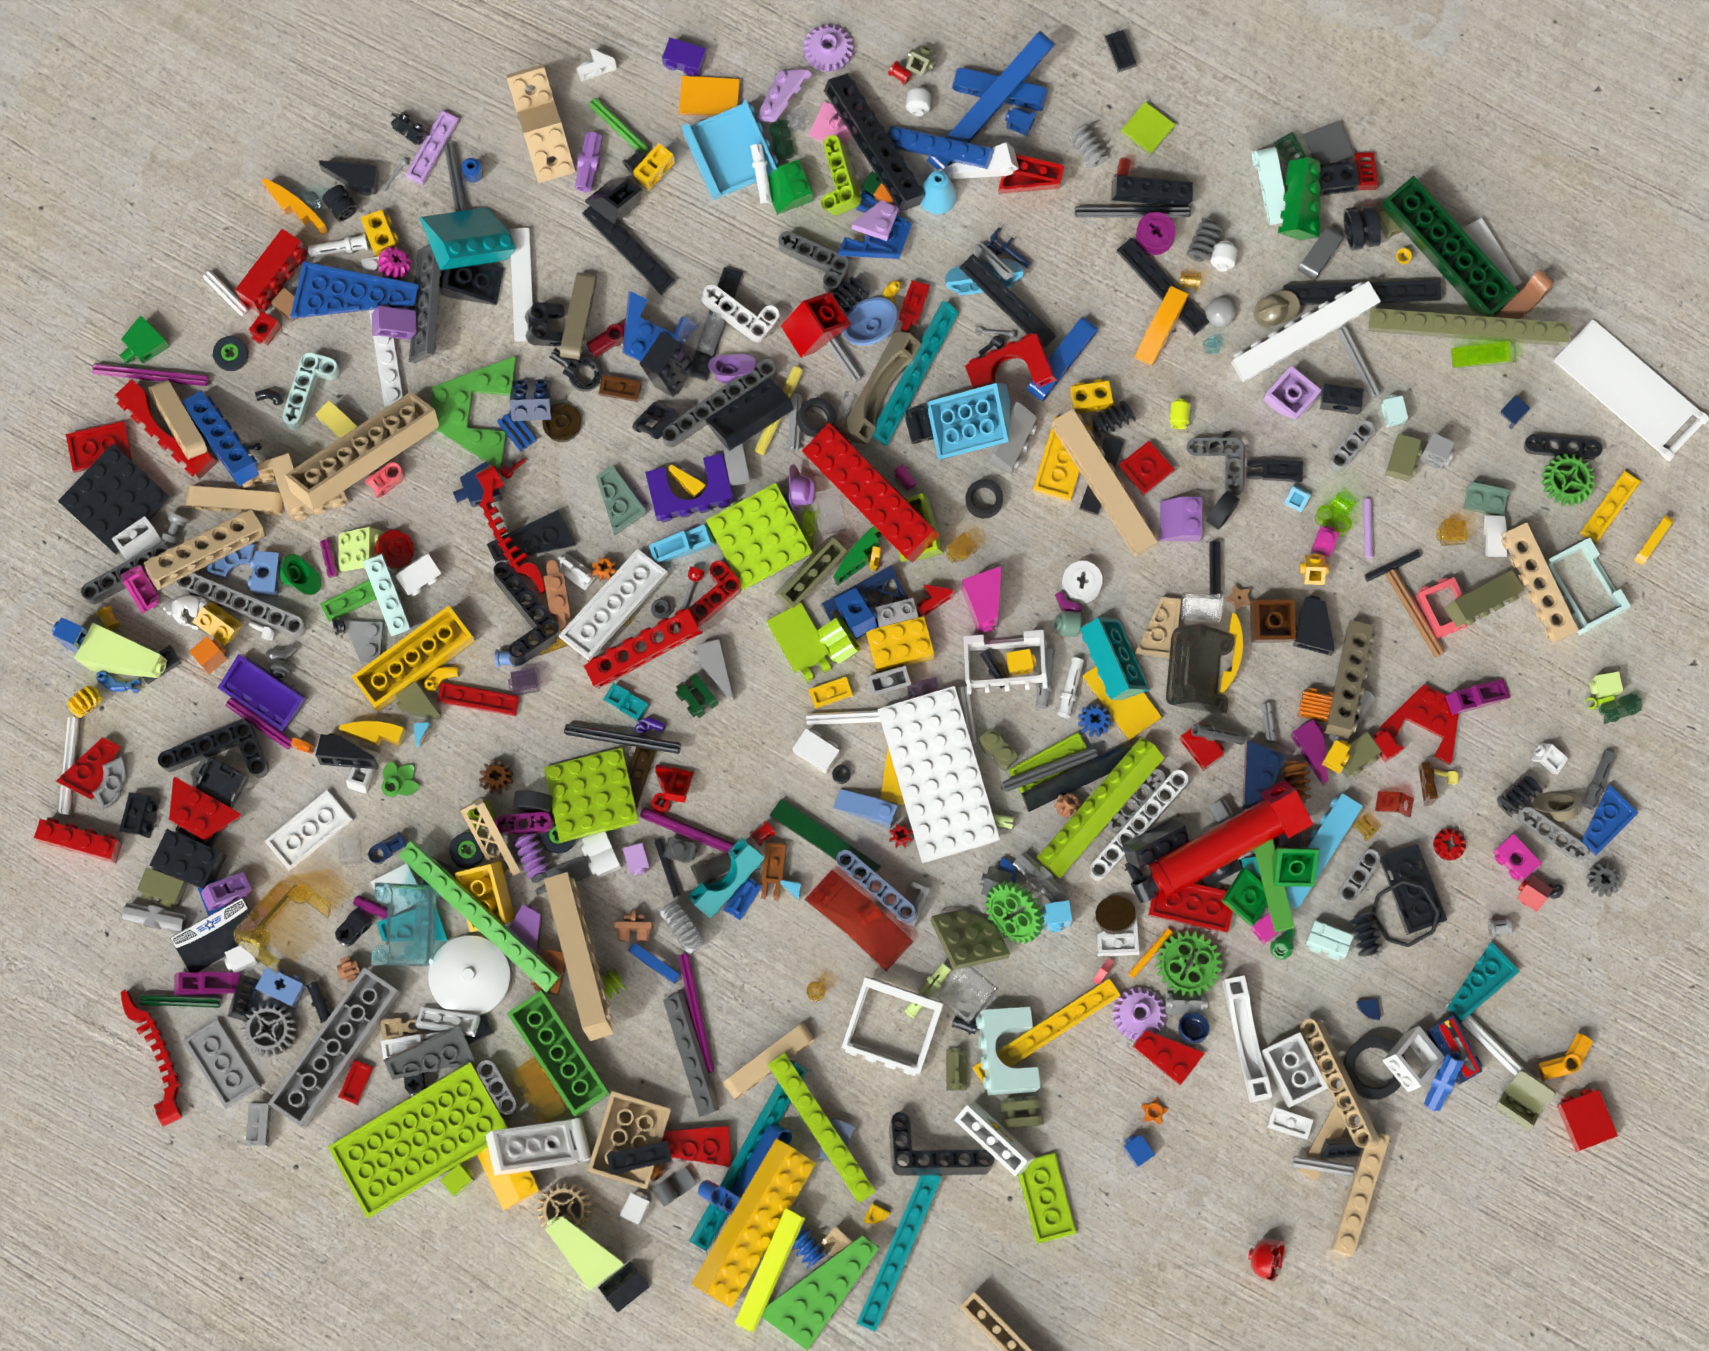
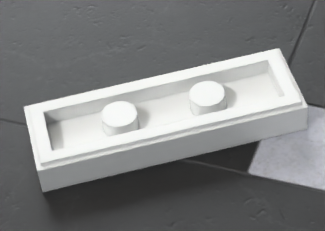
M421 1006L415 1025L417 1028L441 1032L459 1025L464 1035L475 1037L480 1016Z

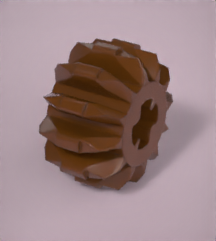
M491 760V767L488 764H484L487 770H480V774L484 777H481L479 781L484 783V790L490 788L489 792L493 794L495 789H497L498 794H501L502 787L506 791L509 790L506 783L513 784V780L509 777H512L514 774L512 771H508L510 769L508 764L503 766L502 760L498 762V765H496L495 760ZM498 773L499 776H501L498 777V781H495L494 778H492L495 777L494 774Z

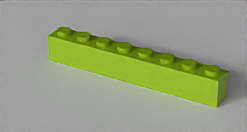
M1141 737L1037 856L1038 860L1049 872L1061 878L1163 761L1164 756L1153 743Z

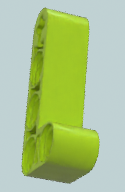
M829 135L825 138L823 147L836 190L822 197L821 207L832 216H838L858 207L861 203V194L846 144L837 136Z

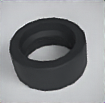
M811 398L805 401L797 412V424L807 436L815 437L825 427L815 428L807 422L805 414L811 407H817L824 411L827 416L825 426L828 423L835 424V409L828 401L822 398Z
M988 479L977 480L967 489L965 497L966 507L975 517L981 519L991 518L1001 510L1003 492L994 481ZM980 488H988L996 496L994 506L988 510L978 509L973 503V494Z
M1226 491L1209 513L1206 522L1219 530L1231 516L1240 499L1231 492Z
M516 791L513 808L529 813H551L553 797L536 791Z

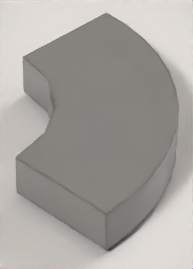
M121 756L102 765L104 772L103 781L92 792L100 810L109 807L120 795L125 781V765Z

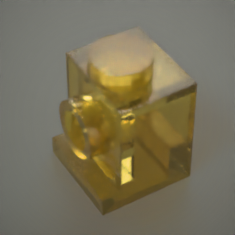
M963 532L946 546L945 555L952 564L960 560L963 562L971 555L970 552L973 554L977 552V546Z

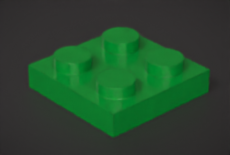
M1246 868L1241 869L1221 900L1249 926L1255 925L1268 904L1263 883Z

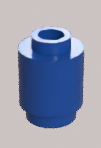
M467 158L463 161L462 171L465 179L472 183L478 182L483 176L479 160Z

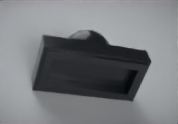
M1238 859L1201 880L1205 886L1210 887L1241 871L1242 867Z

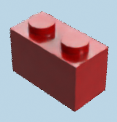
M1191 728L1182 734L1179 740L1200 768L1205 771L1223 758L1225 754L1223 752L1224 747L1218 740L1215 742V740L1209 741L1204 737L1193 736Z

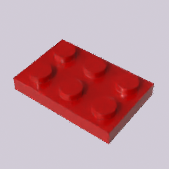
M124 421L66 434L72 471L74 473L88 470L112 443L132 460Z

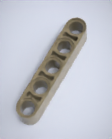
M579 272L576 274L560 348V357L581 359L596 290L597 275Z

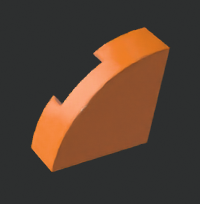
M294 737L291 741L294 749L313 754L315 749L313 745Z

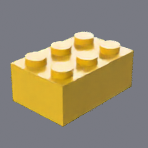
M924 616L866 632V639L876 673L934 659V651Z

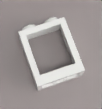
M1417 1026L1406 1031L1382 1061L1407 1092L1421 1087L1445 1057L1422 1028ZM1409 1045L1426 1065L1418 1076L1401 1056Z

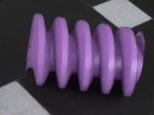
M536 833L521 836L514 841L517 842L514 847L519 850L517 852L518 856L523 857L520 860L521 864H526L523 869L528 872L526 875L528 879L549 871L545 870L549 863H542L546 855L539 856L543 848H536L540 841H533V838L537 836Z

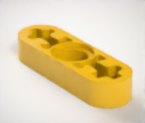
M1667 514L1662 518L1634 561L1640 565L1645 563L1673 523V518Z

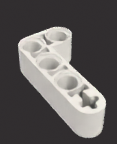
M708 285L703 290V304L753 342L763 341L778 321L779 311L775 306H766L756 316L715 285ZM714 294V297L708 298V295ZM727 304L732 310L725 311L722 305ZM771 313L774 319L768 320L765 314ZM743 316L747 319V322L741 323L737 318ZM759 328L762 330L763 334L757 335L754 333L753 329Z

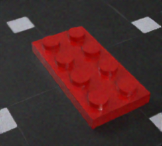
M1193 883L1168 898L1162 891H1158L1157 896L1151 900L1148 916L1228 934L1233 911L1221 901L1227 891Z

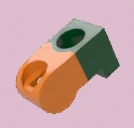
M872 171L862 184L861 192L864 191L878 202L882 200L895 205L884 185L879 182L877 174Z

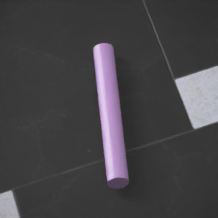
M1363 499L1365 558H1372L1371 499Z

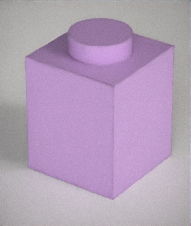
M639 843L623 848L630 874L639 876L647 873L646 870L650 869L643 844Z

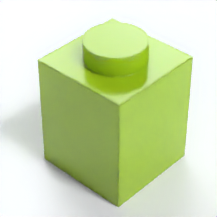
M458 1164L440 1181L452 1196L457 1197L474 1182L472 1179L474 1174L467 1165L462 1167V1165Z

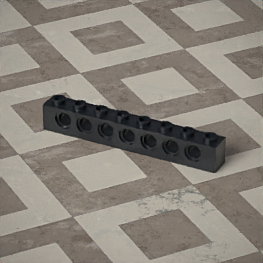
M848 73L828 79L824 88L826 96L899 211L902 212L919 206L925 195L923 188L914 178L913 172L907 167L904 158L898 153L893 141L890 140L884 127L875 117L874 111L868 106L865 97L861 95L854 80L851 79Z

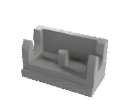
M909 882L904 897L917 910V918L909 924L902 922L896 916L894 921L914 929L930 893V888ZM904 909L902 916L909 917L912 914V909Z
M249 1103L245 1146L269 1147L272 1107L268 1104Z

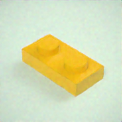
M847 677L808 689L815 710L853 697Z

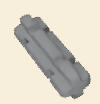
M1263 703L1261 709L1262 713H1264L1262 717L1264 731L1266 732L1265 740L1266 742H1274L1277 736L1276 732H1274L1276 728L1274 713H1272L1273 704Z

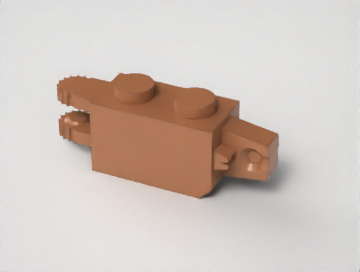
M550 560L546 564L547 576H544L549 612L554 620L558 622L559 631H563L567 626L566 619H570L571 616L564 573H560L557 562Z

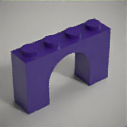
M722 453L703 458L708 484L704 493L693 500L680 499L671 492L664 467L645 472L657 521L669 522L674 517L680 516L685 518L691 516L694 512L706 513L715 507L727 508L734 502Z

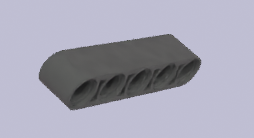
M164 544L153 546L85 583L81 588V595L90 604L100 603L126 588L121 574L141 565L153 556H158L169 548ZM142 568L145 574L149 576L146 572V568ZM109 580H114L111 587H105ZM96 590L93 597H88L89 591Z

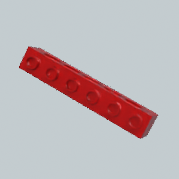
M683 608L675 613L676 616L670 619L664 618L652 629L651 627L645 628L640 632L639 636L635 638L629 637L623 641L622 645L610 647L602 656H594L590 661L588 660V663L583 666L593 686L600 689L702 634L703 630L694 612ZM680 623V632L674 633V626ZM663 633L664 639L657 643V635ZM645 642L646 649L640 652L639 645ZM624 652L629 653V658L626 661L621 659ZM610 661L611 668L608 671H605L604 665L606 662Z

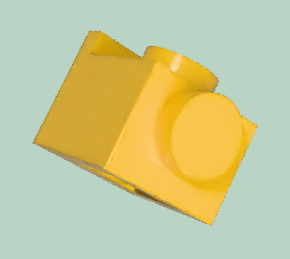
M1335 740L1322 765L1340 774L1344 768L1341 764L1345 766L1350 757V754L1347 752L1351 745L1343 740Z

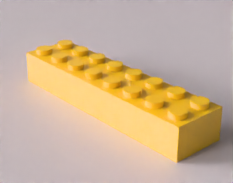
M775 1139L691 1285L732 1309L769 1246L785 1208H791L816 1163L793 1147Z

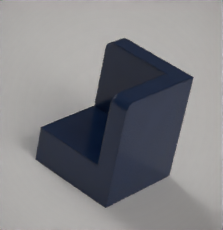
M1515 395L1500 411V414L1511 423L1509 428L1512 430L1528 413L1530 407Z

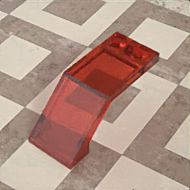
M833 870L805 898L809 905L843 931L873 962L886 972L913 943L912 939L872 901Z

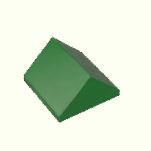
M1278 847L1272 856L1274 886L1315 887L1319 848Z

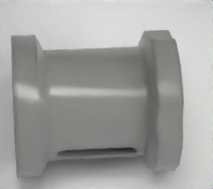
M1506 917L1505 920L1497 921L1489 919L1488 930L1490 937L1492 938L1500 934L1512 935L1511 919L1509 917Z

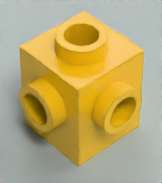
M1304 555V562H1300V574H1303L1304 584L1325 585V576L1329 574V563H1326L1325 555Z

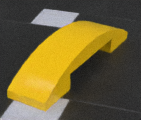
M1236 613L1231 614L1227 637L1235 638L1230 672L1223 671L1219 695H1223L1230 687L1242 658L1243 635Z

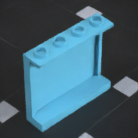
M746 99L743 100V104L694 125L690 126L688 123L682 126L684 138L712 200L757 182L755 168H752L751 145L763 144L764 158L768 164L766 166L767 175L776 170V167H779L775 156L771 157L769 150L771 147L767 138L763 139L761 135L763 129L760 122H756L753 117L755 115L752 104L748 105Z

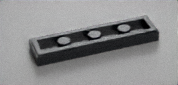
M1105 436L1101 447L1105 454L1103 457L1115 469L1124 442ZM1087 485L1079 510L1098 516L1101 503L1089 485Z

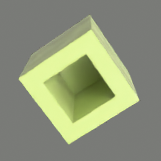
M1619 672L1597 675L1590 682L1591 693L1595 694L1596 699L1612 695L1617 696L1623 692Z

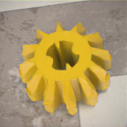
M88 685L69 698L67 706L72 714L80 718L96 709L103 698L96 688Z

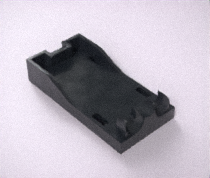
M209 758L200 775L196 789L233 809L249 776L215 758ZM208 773H210V775H209L207 781L205 782V779H206ZM179 826L175 829L188 838L213 848L221 832L214 833L212 837L204 841Z
M1418 844L1380 857V863L1389 887L1400 880H1407L1425 886L1432 899L1434 898L1435 904L1440 911L1437 925L1447 921ZM1418 860L1421 861L1422 866L1424 868L1423 870H1420V865L1417 862ZM1388 871L1391 872L1393 880L1390 879ZM1402 884L1391 890L1406 935L1432 927L1436 912L1421 888ZM1402 909H1405L1408 918H1405Z

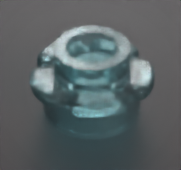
M1209 337L1203 342L1204 351L1207 354H1217L1220 352L1222 342L1218 341L1216 337Z

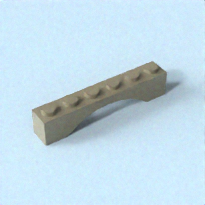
M894 332L840 431L852 442L868 444L877 428V413L886 390L901 370L913 361L922 343L910 333Z

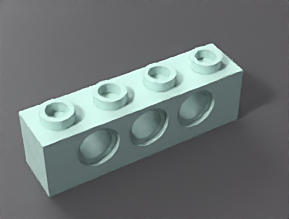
M383 553L364 559L365 569L391 637L410 630V624Z

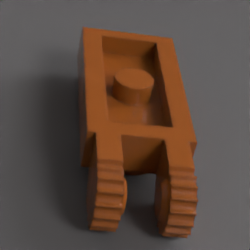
M766 842L761 880L763 883L761 899H766L768 884H775L773 897L774 900H779L786 844Z

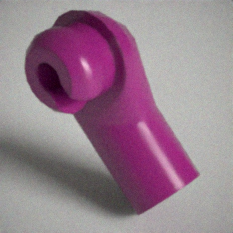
M1064 591L1055 594L1061 611L1066 610L1079 613L1082 611V605L1079 602L1068 601Z

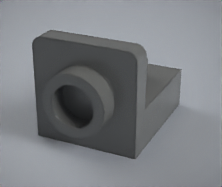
M668 837L663 857L685 864L691 863L697 854L696 843Z

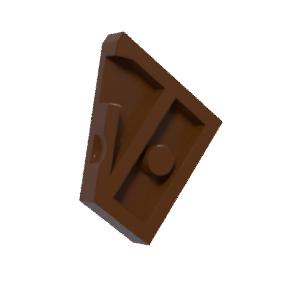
M1429 762L1421 763L1418 769L1424 806H1431L1438 799V794L1434 783V769L1430 767Z

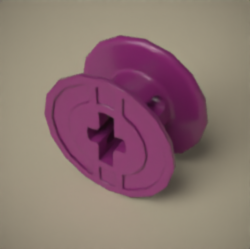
M1152 212L1143 216L1137 226L1136 243L1145 253L1150 255H1161L1167 252L1173 244L1176 233L1174 222L1166 214L1160 212Z

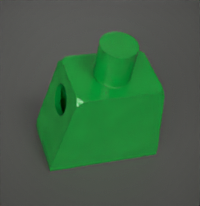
M140 315L122 337L121 341L127 348L119 356L126 364L134 357L143 364L168 349L169 345Z

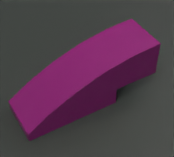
M1504 679L1474 685L1471 688L1458 690L1445 696L1452 715L1482 708L1511 698Z
M178 972L174 974V995L234 994L241 973Z

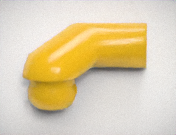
M897 280L889 282L883 291V297L890 300L895 307L894 297L901 288V284Z

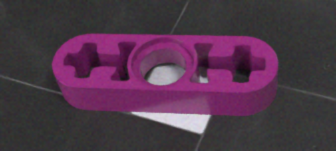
M545 812L507 814L499 816L495 824L503 835L545 833L553 828L554 820ZM544 818L548 821L544 823V826H542L540 823L534 822V820L536 822H543ZM523 819H529V825L526 828H520V822ZM505 821H507L509 824H514V826L506 825L505 829L501 825H504Z

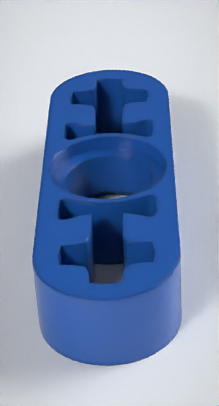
M633 942L627 951L671 983L676 984L681 977L680 974Z

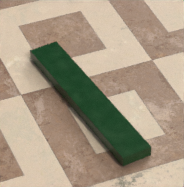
M782 799L779 800L769 815L835 861L840 851L848 850L876 874L881 868L872 859ZM851 857L843 858L842 865H848L851 862ZM859 870L857 875L863 878L866 875V870Z

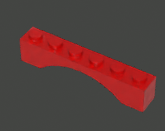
M131 379L115 394L119 400L117 405L123 411L128 409L132 413L130 417L137 424L141 422L145 426L143 430L151 438L153 436L159 439L157 443L165 451L169 449L172 452L170 456L178 464L182 462L186 466L184 468L191 477L196 475L201 479L216 464V461L208 452L191 459L186 458L176 439L169 436L156 424L151 412L149 396L134 380Z

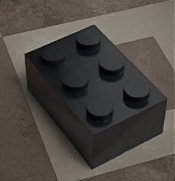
M663 332L660 333L640 362V366L653 385L672 397L681 391L684 381L692 375L695 367L681 342Z
M166 829L149 866L204 890L208 884L214 883L227 855Z

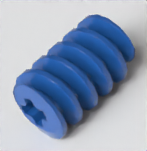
M804 1222L792 1249L799 1248L797 1256L804 1255L801 1262H809L806 1269H809L823 1258L826 1250H818L821 1243H813L816 1236H808L812 1230H804L807 1224Z

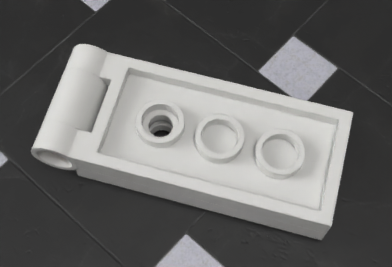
M582 1118L494 1130L486 1135L495 1176L571 1165L591 1159Z

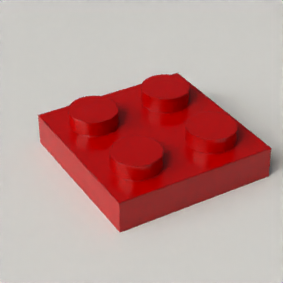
M1150 441L1146 442L1118 466L1144 496L1175 471Z

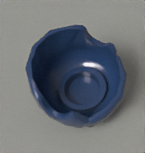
M1187 1012L1180 1018L1178 1031L1184 1041L1200 1043L1209 1034V1023L1200 1013Z

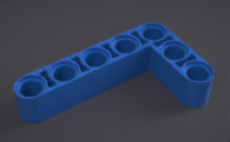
M770 1124L732 1191L730 1192L710 1180H704L698 1188L699 1196L732 1215L775 1139L789 1145L792 1140L791 1131L778 1124Z

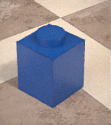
M1133 1134L1125 1140L1126 1145L1122 1147L1136 1168L1155 1156L1141 1134L1137 1137Z

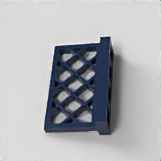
M891 565L823 602L821 607L829 620L832 621L834 618L831 612L838 609L835 598L854 588L858 590L859 594H865L866 599L868 592L871 590L880 592L877 603L868 601V604L875 605L876 607L882 606L880 601L883 593L894 596L892 603L895 602L896 597L904 600L909 598ZM892 579L897 586L895 594L884 591L885 583Z

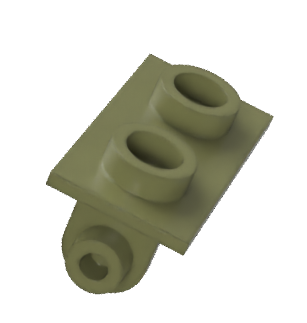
M946 1049V1091H967V1049Z

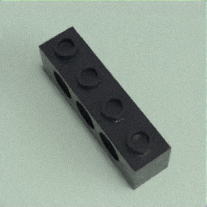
M1117 175L1111 184V201L1188 206L1193 201V182Z

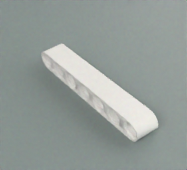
M1174 771L1094 860L1089 870L1092 879L1100 881L1106 878L1125 856L1120 837L1128 836L1131 840L1145 833L1182 792L1188 782V776L1184 771ZM1176 776L1181 777L1183 784H1175L1173 778ZM1167 791L1170 794V799H1162L1160 793ZM1148 806H1154L1157 809V813L1150 815L1146 809ZM1141 821L1144 824V828L1137 830L1133 823ZM1115 851L1118 858L1115 860L1109 859L1107 852ZM1101 866L1104 868V873L1097 875L1093 868Z

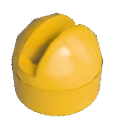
M1402 248L1397 251L1396 259L1398 263L1406 265L1412 260V254L1410 250ZM1404 253L1407 261H1404L1400 254Z

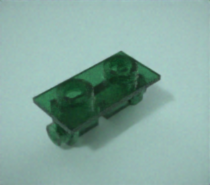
M778 117L770 125L769 132L774 142L773 151L776 154L777 161H780L783 156L792 158L795 151L792 140H785V138L791 137L789 123L786 120L779 121Z
M1630 693L1618 698L1620 705H1617L1615 700L1601 704L1598 710L1601 715L1604 714L1603 723L1616 722L1620 718L1637 714L1642 708V698L1639 699L1637 694L1633 695Z

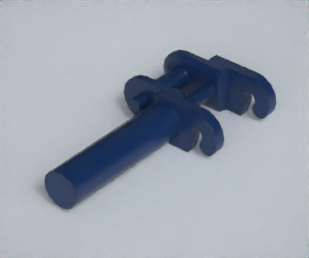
M999 227L991 236V241L986 243L987 247L993 249L997 256L1001 255L1002 250H1004L1028 269L1032 262L1010 246L1011 242L1014 241L1013 237L1004 244L997 239L998 232L1000 233L1002 230ZM995 241L1001 245L999 249L993 245Z

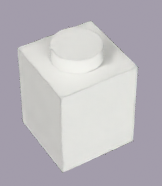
M248 942L225 952L227 957L224 959L225 964L229 970L232 969L235 973H239L259 963L252 946Z
M638 1191L636 1194L630 1193L620 1216L641 1225L650 1205V1202L647 1201L648 1196Z

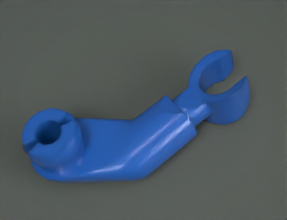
M104 671L98 672L96 676L98 683L111 692L132 690L133 693H138V688H134V686L137 684L142 685L137 679L130 683L126 681L118 682Z

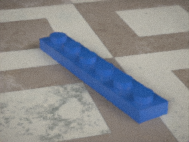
M890 126L887 134L890 140L893 141L896 149L983 169H988L994 154L992 148Z

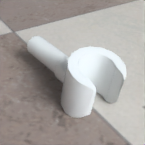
M252 621L249 622V626L262 632L261 638L269 641L273 640V630Z

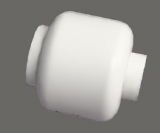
M916 86L909 90L906 95V110L917 117L928 113L931 108L930 92L921 86Z
M1220 241L1213 246L1212 249L1214 251L1211 254V264L1219 271H1227L1233 268L1237 259V248L1229 241Z

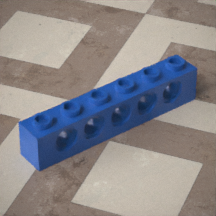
M201 390L181 401L200 434L238 486L259 475L256 468L259 466L257 460L253 455H248L250 452L245 443L240 444L241 439L237 432L231 431L230 423L227 419H222L224 417L218 407H213L215 404L209 395L205 396Z

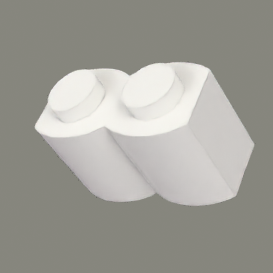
M606 832L593 834L582 839L584 844L580 846L585 857L588 855L590 857L591 863L588 865L593 875L597 874L600 878L621 869Z

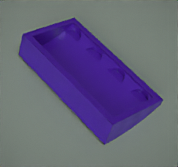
M244 654L237 655L218 686V689L282 732L292 722L308 699V697L280 678L275 677L271 672Z

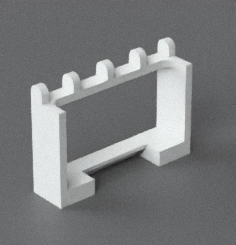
M1044 630L1023 631L1024 638L985 641L984 635L963 636L967 694H972V688L985 687V693H990V686L1005 685V691H1010L1009 685L1025 684V689L1029 690V683L1043 682V688H1048ZM1040 646L1042 674L1039 676L971 680L970 651H982L989 648L995 650Z

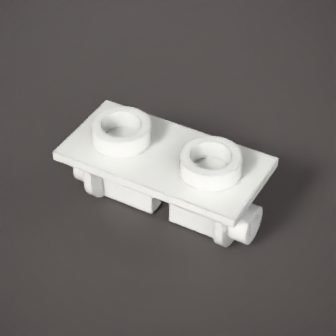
M566 552L556 560L560 573H564L566 578L584 591L587 590L597 577V575L593 576L591 570Z

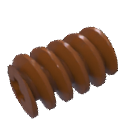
M1303 761L1285 762L1284 764L1288 766L1284 768V771L1289 774L1285 775L1284 779L1289 781L1288 783L1296 789L1303 804L1307 803L1306 799L1311 798V795L1305 794V792L1311 790V787L1305 786L1306 783L1310 782V779L1304 778V776L1310 774V771H1306L1304 768L1310 766V764Z

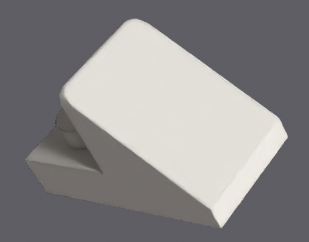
M590 48L593 62L582 63L580 67H577V73L580 82L616 70V62L614 58Z

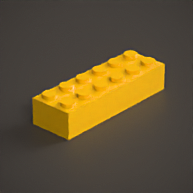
M448 605L351 677L376 711L380 712L397 699L395 695L413 682L417 684L437 668L474 643L475 640Z

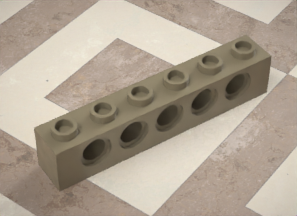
M1350 620L1348 623L1325 730L1327 734L1349 739L1351 732L1355 733L1358 721L1355 720V715H1359L1361 703H1358L1359 697L1363 696L1365 686L1362 685V680H1366L1368 668H1365L1366 662L1369 663L1372 651L1369 650V645L1374 643L1375 634L1372 633L1374 625ZM1351 660L1357 661L1359 664H1355ZM1344 695H1348V696H1350L1352 699H1348V698H1346Z

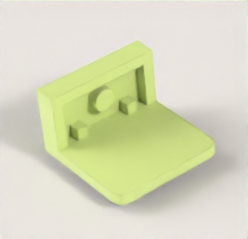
M366 527L340 533L339 570L346 572L365 568L363 560L376 555V541L385 532Z

